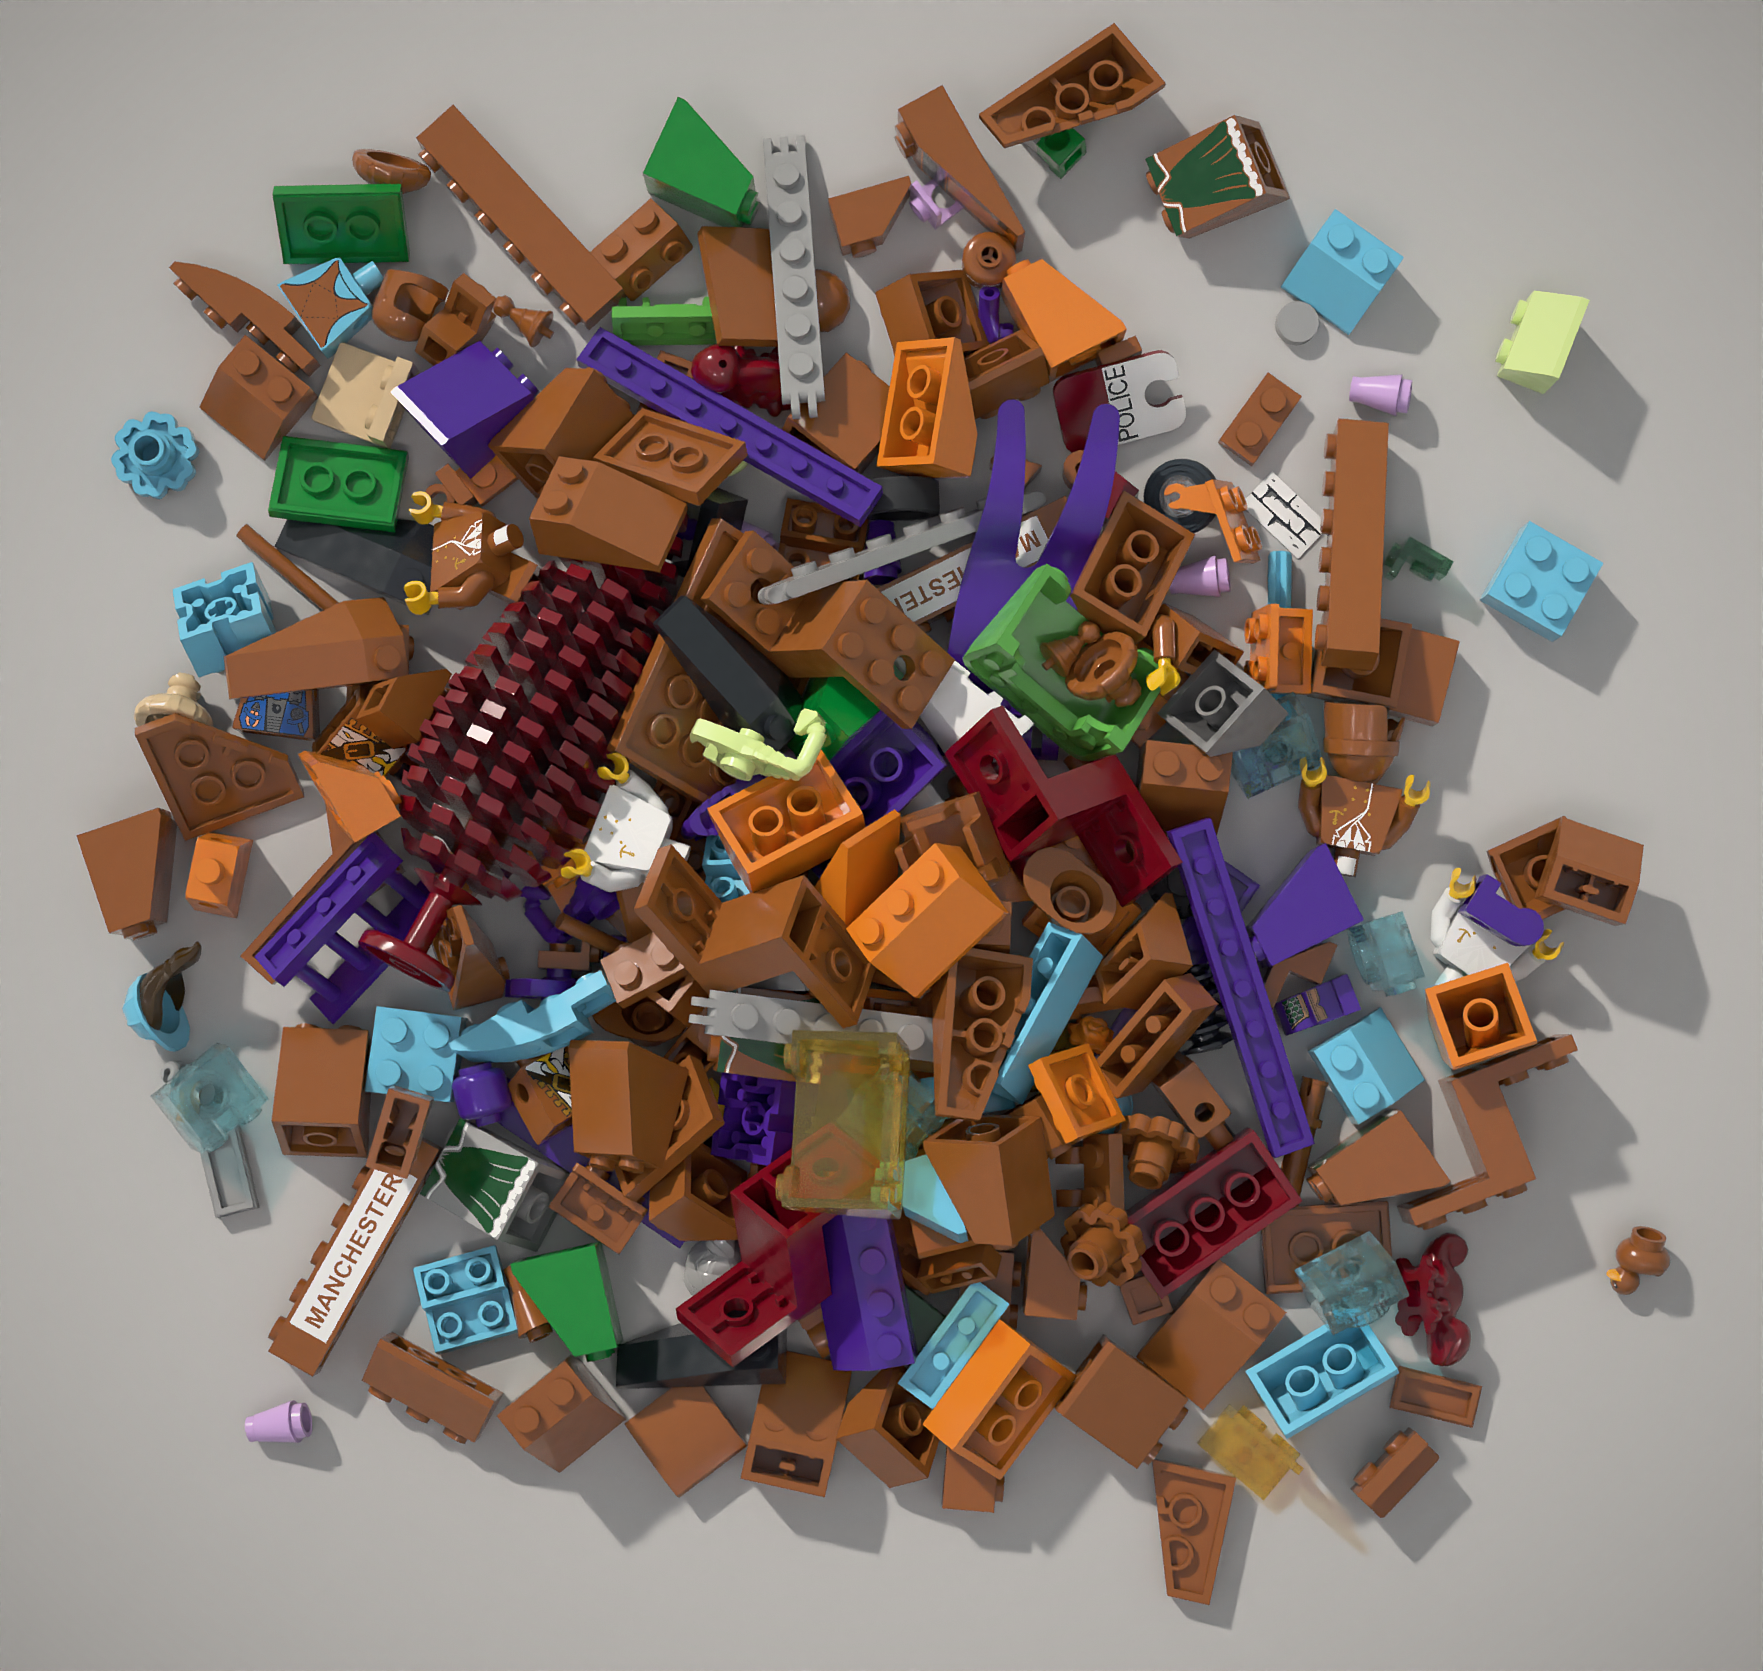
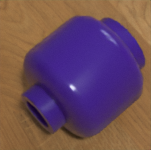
M492 1062L459 1069V1077L455 1078L452 1083V1092L459 1116L464 1120L475 1119L477 1127L502 1121L500 1112L508 1110L512 1105V1097L504 1070L493 1067Z

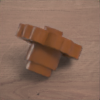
M1137 1113L1132 1116H1124L1126 1121L1115 1126L1114 1133L1122 1134L1123 1155L1128 1156L1127 1168L1130 1172L1129 1179L1141 1188L1159 1189L1162 1187L1163 1182L1168 1180L1170 1173L1175 1174L1189 1171L1190 1165L1197 1161L1200 1150L1198 1137L1192 1133L1184 1132V1126L1178 1122L1171 1121L1162 1116H1156L1151 1119L1144 1114Z
M1108 1202L1101 1203L1097 1208L1089 1203H1084L1064 1221L1067 1232L1061 1237L1060 1243L1064 1249V1256L1068 1261V1266L1077 1277L1086 1281H1092L1098 1287L1105 1286L1109 1281L1116 1286H1123L1141 1270L1142 1263L1139 1258L1145 1253L1146 1245L1142 1240V1231L1139 1227L1128 1224V1216L1124 1210L1116 1208Z

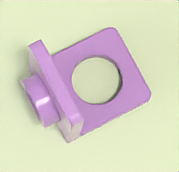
M933 179L923 187L918 181H915L911 184V201L909 205L922 222L928 220L935 230L963 209L957 201L949 208H939L932 200V192L939 185Z

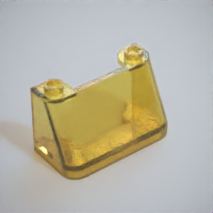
M792 1030V1043H786L784 1048L785 1069H791L792 1075L796 1079L791 1165L786 1166L784 1174L777 1175V1200L782 1201V1207L786 1210L878 1219H900L903 1206L910 1078V1053L908 1045L897 1032Z

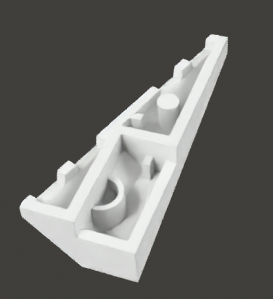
M898 657L894 665L905 675V662L901 657ZM954 661L920 715L944 753L991 709L1001 706L1000 704L1003 700L995 691L987 695L973 684L968 678L970 672L956 661ZM1005 709L1021 736L1034 725L1027 716L1024 715L1018 719Z

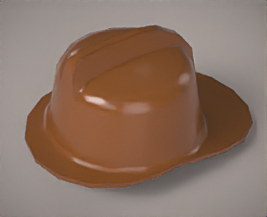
M1047 847L1037 850L1028 858L1023 869L1025 890L1028 897L1046 914L1051 923L1077 934H1093L1102 931L1112 922L1117 907L1116 896L1110 884L1073 854L1062 848Z
M648 996L626 1008H622L617 1002H614L592 1015L595 1022L605 1031L628 1038L633 1043L644 1047H655L679 1036L687 1028Z

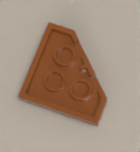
M176 713L135 728V737L185 841L304 798L303 787L287 754Z

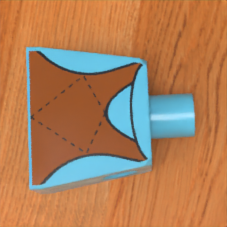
M339 257L289 278L277 286L322 353L329 359L336 353L340 343H347L372 320L373 306L366 295L380 287L384 277L373 261L351 274Z

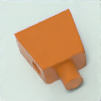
M209 832L198 837L185 893L186 900L194 910L237 918L253 840L216 832Z

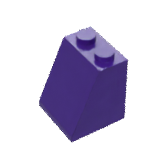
M478 341L398 385L391 393L418 425L471 479L496 456L488 447L491 439L530 403L540 391L524 374L516 378L510 372L514 365L499 348L491 352L481 341Z
M1326 843L1304 855L1247 925L1246 930L1257 963L1260 962L1262 968L1273 966L1364 921Z

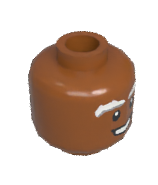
M983 232L975 235L967 242L963 250L962 271L966 280L979 290L982 287L1001 289L1003 278L1009 276L1006 271L1016 264L1017 255L1013 244L1007 237L997 232Z

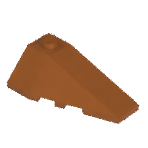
M1113 23L981 112L979 119L1005 149L1130 111L1165 88L1166 83L1118 26Z
M385 597L342 601L224 656L229 699L375 684L398 676L409 675L404 635Z
M462 905L446 910L447 917L431 945L436 960L448 967L455 975L454 986L448 992L453 1010L502 998L506 980H510L505 958L503 956L497 957L493 943Z
M971 948L933 984L932 1024L935 1116L978 1122L981 1119L998 1078L999 1068L1007 1050L1011 1047L1017 1025L1030 1001L1033 958Z

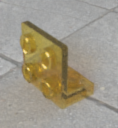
M1229 1404L1199 1439L1197 1444L1262 1500H1265L1290 1469L1297 1475L1303 1471L1304 1468L1296 1461L1301 1454L1279 1434L1275 1433L1271 1439L1264 1434L1263 1431L1267 1428V1425L1246 1406L1243 1405L1237 1411Z

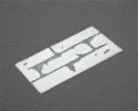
M1273 471L1246 498L1247 511L1297 559L1322 535L1320 534L1321 517Z

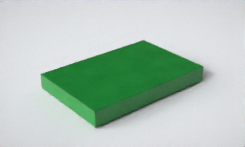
M401 184L274 186L272 195L283 264H323L339 257L343 263H370L371 261L374 263L409 262L410 248Z
M283 436L268 507L269 517L395 532L409 460L408 451Z

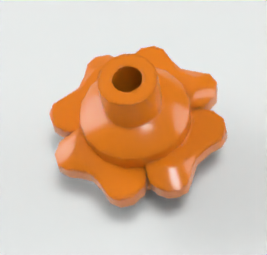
M1086 1016L1078 1018L1075 1023H1069L1067 1026L1070 1034L1069 1042L1077 1046L1088 1043L1093 1054L1101 1055L1113 1040L1114 1031L1108 1028L1107 1022L1102 1018Z

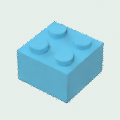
M1529 521L1520 528L1482 594L1480 601L1553 642L1562 637L1601 569L1603 562Z
M377 1006L365 1091L387 1094L388 1088L395 1085L432 1096L435 1101L455 1102L452 1083L455 1078L459 1077L458 1070L461 1069L462 1056L451 1049L449 1042L461 1036L462 1031L466 1029L467 1018Z

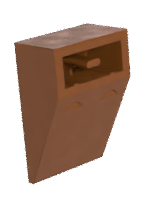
M787 1350L786 1384L761 1385L740 1479L825 1497L837 1444L836 1436L842 1421L852 1371L833 1370L831 1360Z

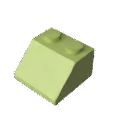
M1535 290L1526 301L1519 299L1510 323L1516 325L1511 340L1504 338L1495 362L1501 364L1497 376L1544 394L1560 378L1590 300L1579 296Z

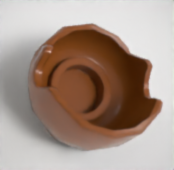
M815 269L820 332H830L844 322L850 310L849 290L836 274L828 270Z

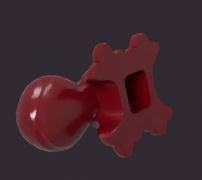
M714 344L703 349L693 358L691 367L693 379L703 387L717 392L737 405L749 409L753 404H756L760 409H766L772 417H778L782 411L791 409V404H782L778 347H775L771 353L764 352L757 356L753 348L745 349L744 346H718Z
M1449 1232L1431 1241L1426 1247L1418 1266H1413L1407 1258L1396 1259V1269L1393 1271L1394 1283L1397 1285V1292L1400 1295V1300L1397 1303L1399 1311L1395 1316V1322L1401 1326L1402 1333L1405 1336L1415 1335L1420 1323L1424 1322L1427 1354L1430 1362L1438 1366H1451L1461 1361L1468 1352L1471 1343V1331L1468 1325L1455 1318L1461 1306L1464 1291L1462 1280L1454 1268L1464 1262L1468 1254V1247L1465 1240L1459 1235Z

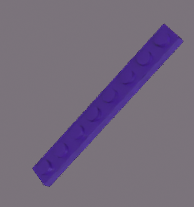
M599 327L576 359L578 367L582 369L590 367L600 371L606 377L608 384L663 415L746 442L748 456L743 461L861 527L883 495V487L722 395L703 387L690 377Z
M1205 818L1167 831L1170 843L1183 862L1178 866L1269 1153L1272 1157L1277 1158L1315 1144L1212 820L1211 818Z

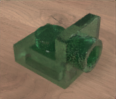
M1409 537L1402 545L1395 542L1383 562L1385 566L1389 567L1384 578L1390 581L1395 579L1406 561L1411 564L1409 570L1416 576L1429 582L1433 578L1440 581L1447 575L1454 561Z

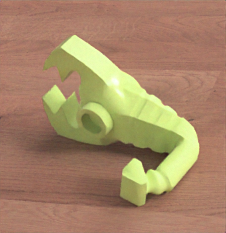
M805 708L801 711L794 732L800 736L808 734V737L797 759L786 758L784 754L779 751L776 752L768 745L766 746L763 743L764 737L753 730L741 728L738 733L701 718L697 719L690 733V741L692 743L698 741L704 745L706 749L703 756L737 779L750 781L753 775L761 774L778 779L799 781L811 771L827 737L824 727L826 726V721L817 711Z

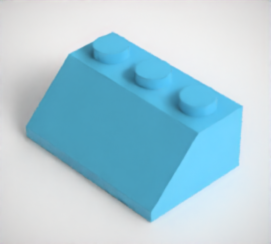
M1357 1306L1245 1371L1262 1403L1286 1439L1399 1374L1397 1367Z

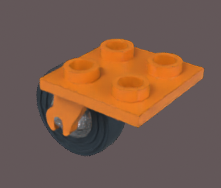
M1173 459L1163 463L1153 471L1144 489L1145 504L1192 533L1204 529L1217 514L1234 563L1254 564L1261 561L1258 550L1262 549L1261 540L1255 527H1249L1243 513V511L1248 509L1247 502L1239 486L1234 488L1232 482L1216 480L1214 474L1206 466L1190 459Z

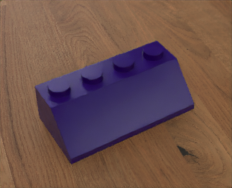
M882 710L830 761L863 812L865 827L894 809L900 813L947 767L931 736L917 721L912 729H902ZM832 858L811 868L819 879Z
M886 1185L875 1187L822 1226L832 1295L820 1304L833 1370L875 1371L914 1364L918 1356Z

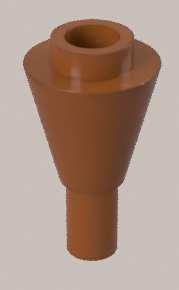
M511 1266L504 1268L503 1272L513 1293L512 1301L518 1338L528 1337L529 1342L533 1343L551 1335L553 1330L550 1323L513 1275Z

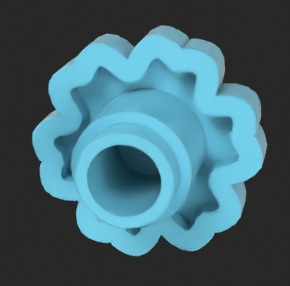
M151 411L144 416L142 422L129 419L124 424L123 429L116 433L115 442L120 449L112 455L111 462L116 468L118 479L126 484H132L133 490L138 495L162 499L167 494L169 488L177 492L182 491L188 482L195 477L196 469L191 461L195 460L200 452L195 443L194 434L186 427H179L178 421L172 415Z

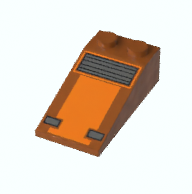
M943 85L899 108L898 124L894 126L897 135L894 138L904 158L907 159L912 156L917 167L931 180L933 179L941 189L957 201L989 232H997L1007 237L1013 244L1016 254L1021 252L1025 230Z

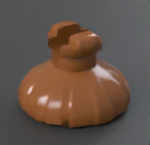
M359 149L354 151L353 167L357 174L368 184H401L402 194L424 188L431 178V171L425 164L409 157L374 149Z
M1115 631L1102 635L1095 643H1088L1081 648L1070 668L1069 675L1065 677V684L1069 692L1083 700L1093 701L1105 697L1108 703L1114 699L1117 707L1132 706L1141 696L1139 682L1131 677L1138 659V649L1135 641L1128 634Z

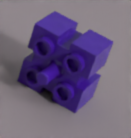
M722 1072L718 1104L725 1105L723 1116L725 1124L713 1133L711 1155L769 1165L810 1136L809 1134H804V1131L809 1130L811 1126L810 1118H814L818 1085Z

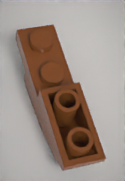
M174 261L169 267L178 277L173 284L191 301L196 296L200 297L208 305L203 312L221 329L228 324L238 333L250 321L246 329L262 345H265L270 340L281 350L276 358L293 374L301 369L310 377L321 366L292 337L302 326L299 320L279 302L260 289L227 273L197 264Z

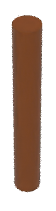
M245 524L236 535L237 538L321 610L339 603L248 524Z
M561 913L555 922V928L609 954H612V951L617 946L626 943L565 913Z

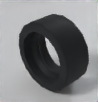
M890 476L870 479L883 487V495L866 519L910 521L933 518L940 514L939 480L922 476Z

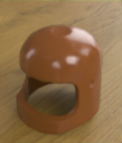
M389 269L386 271L373 303V322L381 332L391 338L404 342L418 341L423 326L432 318L436 307L441 302H445L449 290L441 283L426 276Z

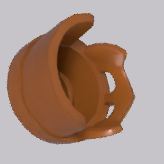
M1324 701L1325 737L1323 738V749L1327 753L1334 770L1342 778L1356 782L1377 784L1392 764L1394 757L1399 754V740L1403 731L1405 717L1401 718L1399 722L1391 718L1387 719V709L1382 705Z

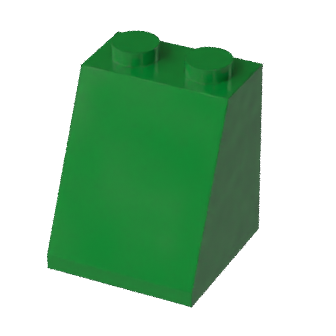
M677 97L643 171L648 194L722 227H743L744 223L750 226L760 205V202L756 201L758 192L755 190L753 175L685 99Z
M893 665L895 676L901 680L904 674ZM843 676L810 677L803 697L802 710L805 708L817 711L826 721V726L824 727L827 737L821 749L829 762L881 711ZM795 734L788 741L787 746L795 753L796 758H798L808 734L802 736Z
M597 1241L525 1257L510 1264L513 1275L574 1357L585 1355L586 1361L591 1362L609 1358L615 1353L614 1348H617L623 1342V1336L602 1243Z

